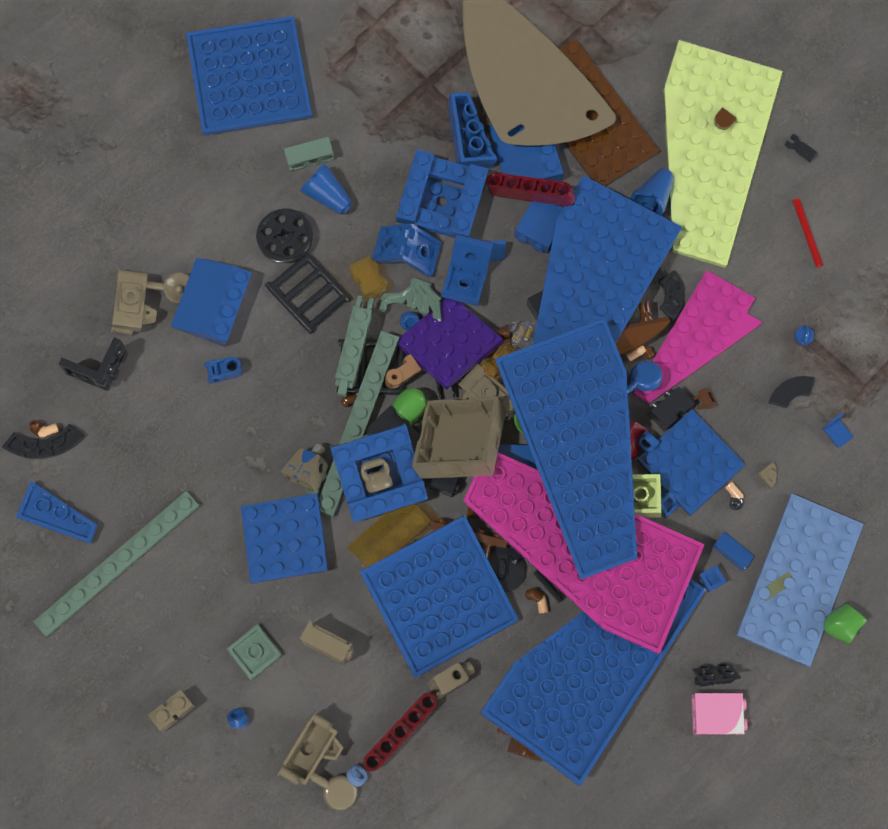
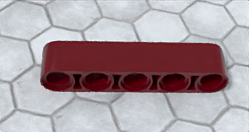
M492 173L486 178L487 186L496 197L561 206L573 204L576 198L571 185L563 181L503 173Z
M423 694L367 753L363 759V765L366 770L370 772L377 771L429 716L437 705V699L433 694ZM429 697L433 700L431 708H425L422 705L424 698ZM411 712L419 714L420 720L417 723L409 721L408 715ZM397 727H403L406 730V735L403 738L395 736L394 731ZM383 742L391 743L392 750L389 753L381 751L380 746ZM369 757L377 758L378 765L375 768L367 766L366 761Z

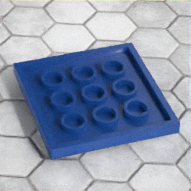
M693 409L658 440L659 445L653 451H645L637 459L639 464L649 474H660L661 487L671 491L680 507L689 516L745 466L743 461Z
M317 493L241 506L251 584L329 571L319 495Z

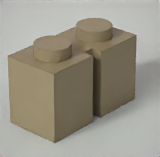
M181 689L166 700L167 706L161 704L148 715L160 732H165L177 722V719L173 717L174 715L182 718L195 708Z

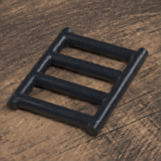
M308 252L274 281H269L265 284L268 291L309 334H312L315 330L314 328L344 302L348 303L351 301V297ZM308 262L314 271L283 296L277 287ZM318 276H321L327 284L296 309L289 301ZM333 289L340 297L308 322L302 314Z
M345 339L338 340L339 346H341V352ZM366 340L359 368V387L348 388L346 394L359 392L367 370V347H375L378 340ZM396 346V348H398V369L400 366L404 365L402 362L405 358V352L401 350L398 346ZM384 379L379 395H400L406 388H404V384L395 389L385 387Z

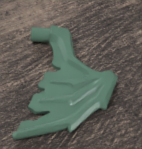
M414 277L410 279V286L400 293H384L380 299L378 310L382 313L386 312L388 304H403L407 301L406 305L412 310L418 308L419 313L424 315L429 313V307H431L433 318L441 322L439 302L441 298L431 288V283Z

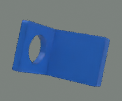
M843 413L839 414L822 428L837 448H840L853 438V435L840 421V418L844 415Z

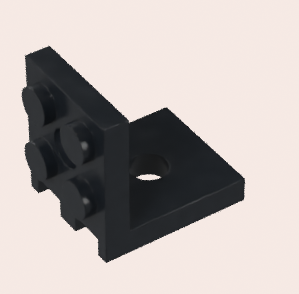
M114 337L98 371L65 358H61L59 366L66 375L108 391L112 381L117 379L120 364L125 362L128 353L122 341Z

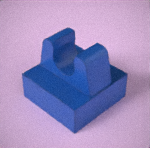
M717 565L698 575L708 593L726 583Z

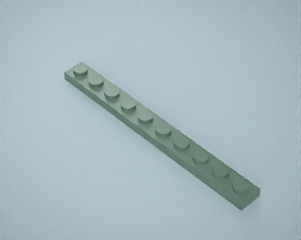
M381 331L339 444L364 436L399 340L398 336ZM334 460L319 498L321 513L332 517L335 515L343 493Z
M187 491L184 492L33 622L46 637L50 636L200 507Z

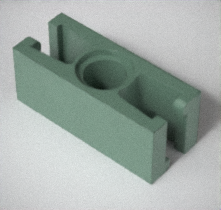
M329 137L284 148L290 172L334 161V153Z

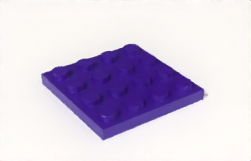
M448 298L440 304L441 322L433 318V311H431L400 336L397 343L401 350L407 355L411 354L417 364L446 390L503 343V339L464 305L459 301Z

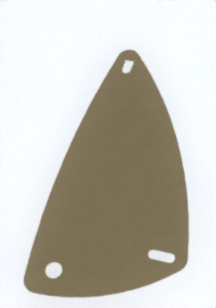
M463 0L464 38L471 73L484 109L503 142L516 145L559 144L587 137L611 126L615 122L616 116L585 76L538 28L505 0ZM588 110H595L598 113V118L596 120H589L586 117V112ZM520 124L525 126L524 130L512 137L507 134L508 131Z

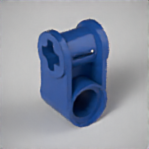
M235 357L211 360L204 363L209 377L207 382L211 384L237 378L243 372L240 361ZM237 364L238 367L236 370H229L230 365Z

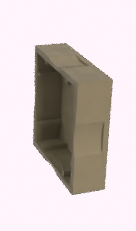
M497 396L467 400L427 401L422 420V432L417 442L412 467L419 477L423 479L493 476L506 408L500 398Z

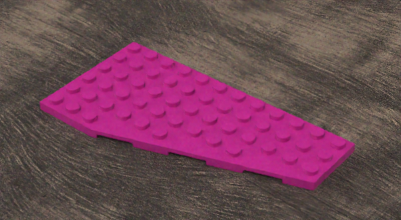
M497 453L493 476H474L463 502L603 630L660 654L705 544L634 513L637 559L580 580L538 470Z

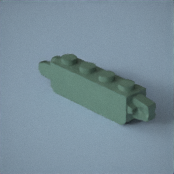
M358 295L356 305L353 306L335 376V385L339 386L338 397L345 398L348 388L352 389L355 387L372 320L374 298L368 300L367 309L360 308L363 296Z

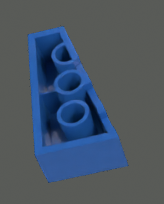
M469 92L451 93L447 106L456 163L469 167L470 164L484 168H493L497 158L495 153L493 154L490 141L484 133V127L482 122L479 121Z

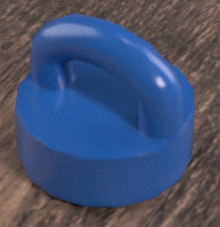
M412 311L405 312L400 317L401 326L407 331L419 322L417 314Z
M808 325L801 326L795 332L794 339L799 345L806 346L814 339V332Z
M648 430L638 439V445L646 452L653 451L659 445L657 439ZM644 439L651 444L650 447H646L643 444Z
M242 708L233 709L227 715L228 723L234 729L244 728L249 723L246 710Z

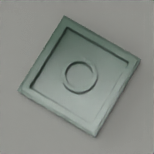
M258 624L227 648V651L250 680H253L283 656Z

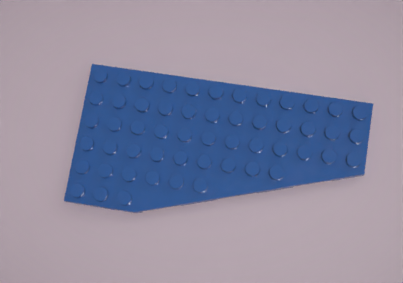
M583 175L573 191L576 197L574 203L564 206L556 220L533 345L605 318L616 344L682 227Z
M605 318L496 358L495 362L580 580L637 559L627 372Z
M690 579L660 654L603 630L586 613H580L512 664L480 714L576 785L581 786L706 589Z

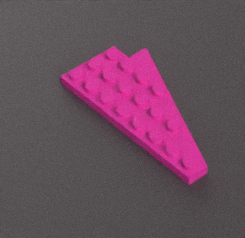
M706 270L652 361L662 370V383L652 391H641L636 388L633 395L648 404L652 403L759 327L762 322L747 313L755 297Z

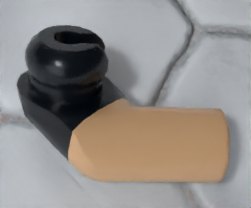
M731 482L725 487L731 494L730 508L732 510H739L742 507L744 496L736 485Z

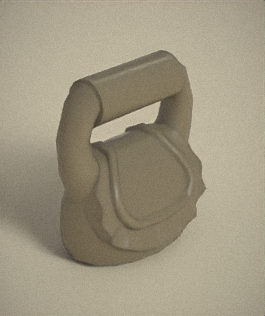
M380 457L363 462L361 475L366 482V488L369 493L392 487L393 482L390 477V469L385 459ZM384 465V470H380L370 474H367L365 471L370 468Z

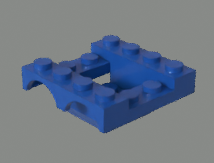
M416 149L396 215V222L402 224L412 223L420 229L456 238V234L469 237L483 186L488 175V168L470 164V167L436 158L432 153ZM429 177L464 186V188L462 189L459 187L429 180ZM442 198L447 201V204L439 206L436 201Z
M405 423L386 431L364 435L347 443L330 446L353 523L428 499L423 480L412 467L414 451ZM381 457L389 465L393 485L390 488L369 493L366 488V482L361 475V466L363 462ZM372 468L365 470L366 473H372Z

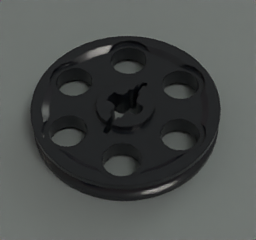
M284 208L270 212L261 220L257 228L256 240L261 252L268 259L278 263H289L298 260L307 253L313 241V231L309 220L301 212ZM278 216L285 217V221L282 223H277L275 220ZM298 219L303 221L300 227L293 226L294 221ZM265 228L272 229L271 234L267 236L263 235L262 231ZM282 233H286L287 238L283 239ZM300 236L307 237L305 243H298L297 239ZM270 244L276 245V249L273 252L266 251V247ZM287 248L294 250L290 256L284 255V251Z

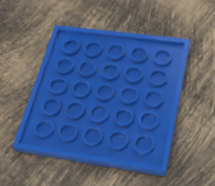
M294 16L186 33L203 135L312 118Z
M465 515L359 571L414 677L425 673L519 621Z

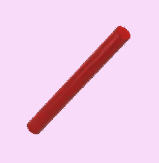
M796 198L792 200L815 266L820 268L823 266L800 199Z

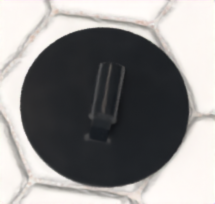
M496 547L491 549L488 561L504 592L507 593L516 589L523 581L525 565L522 558L513 563L506 556L511 550L510 548Z

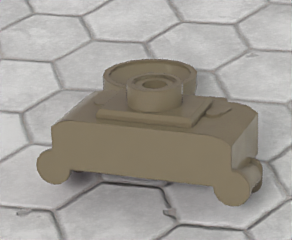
M119 268L111 334L115 332L131 336L133 331L141 332L142 325L155 323L157 309L144 304L146 289L164 291V295L171 303L179 305L189 276L184 273H174L165 280V283L147 281L146 273L124 271Z
M479 364L466 373L463 380L458 384L463 389L459 400L498 396L506 408L504 421L506 419L511 421L514 417L513 415H516L506 388Z
M314 711L307 718L281 761L276 775H281L295 785L298 782L306 785L310 779L323 787V797L328 806L335 810H345L355 802L357 787L352 785L348 781L347 776L336 775L326 780L314 773L322 758L337 760L343 750V747L335 738L338 731L332 727L333 724L317 715V712Z

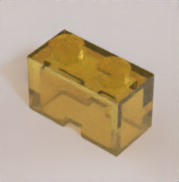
M370 256L349 265V272L355 283H360V292L366 303H368L370 298L375 300L384 293H387L388 286L385 277H381L378 273L380 270L375 260L372 261Z

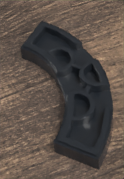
M70 424L59 433L40 440L26 438L13 432L2 448L23 458L47 459L69 451L80 443L85 435Z

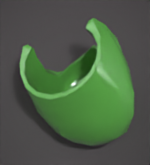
M410 387L395 398L391 406L401 418L408 420L412 426L425 411L426 397L420 389Z
M844 603L826 616L823 628L832 637L849 644L855 639L858 630L867 620L850 605Z

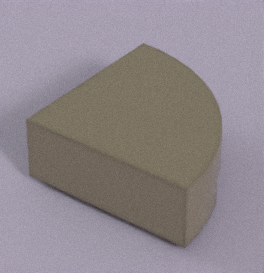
M774 462L757 474L769 489L773 487L777 479V468Z

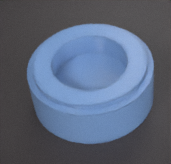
M353 765L347 771V779L352 785L359 787L367 781V773L361 766Z

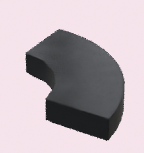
M674 270L659 283L665 296L659 309L671 321L678 316L684 302V288Z
M797 376L784 381L774 390L768 403L787 408L790 401L800 396L809 397L815 377Z

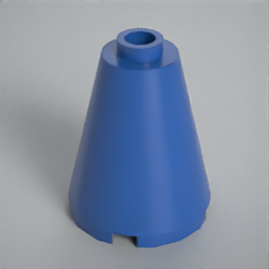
M326 164L320 166L300 189L304 195L338 214L341 212L345 214L352 207L350 204L352 200Z
M659 169L632 193L630 200L662 216L665 212L673 184V174L668 169Z

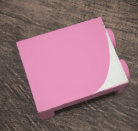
M743 693L692 694L693 735L745 734L747 719L744 718L746 699L743 698Z

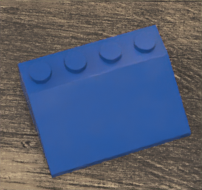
M520 124L508 131L507 134L512 137L524 130L525 126ZM493 126L488 127L503 174L562 181L563 170L554 144H508L499 138Z
M196 258L171 327L225 347L252 272L233 265Z

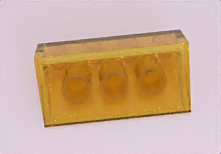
M415 504L386 512L354 540L347 549L366 568L409 545L431 525V520Z

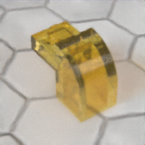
M510 344L501 345L493 357L483 359L480 366L488 376L498 381L501 375L495 359L517 350Z

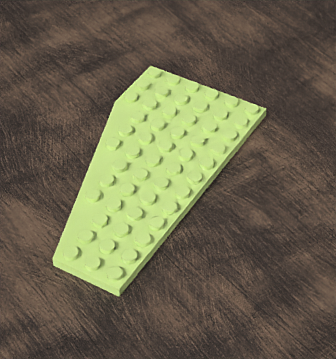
M681 40L678 41L663 90L665 97L668 170L674 176L669 194L671 221L682 227L672 245V252L726 268L783 71ZM722 107L737 118L727 130H720L714 124V118Z

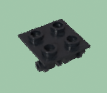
M720 663L718 666L713 667L701 665L698 668L692 669L697 676L694 678L695 685H699V687L710 686V684L712 686L714 682L717 685H720V683L730 684L736 679H741V676L733 666L728 663Z

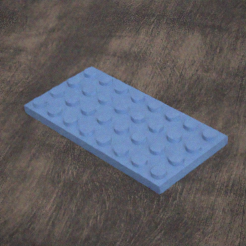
M791 494L736 636L810 667L824 632V620L831 613L864 524Z

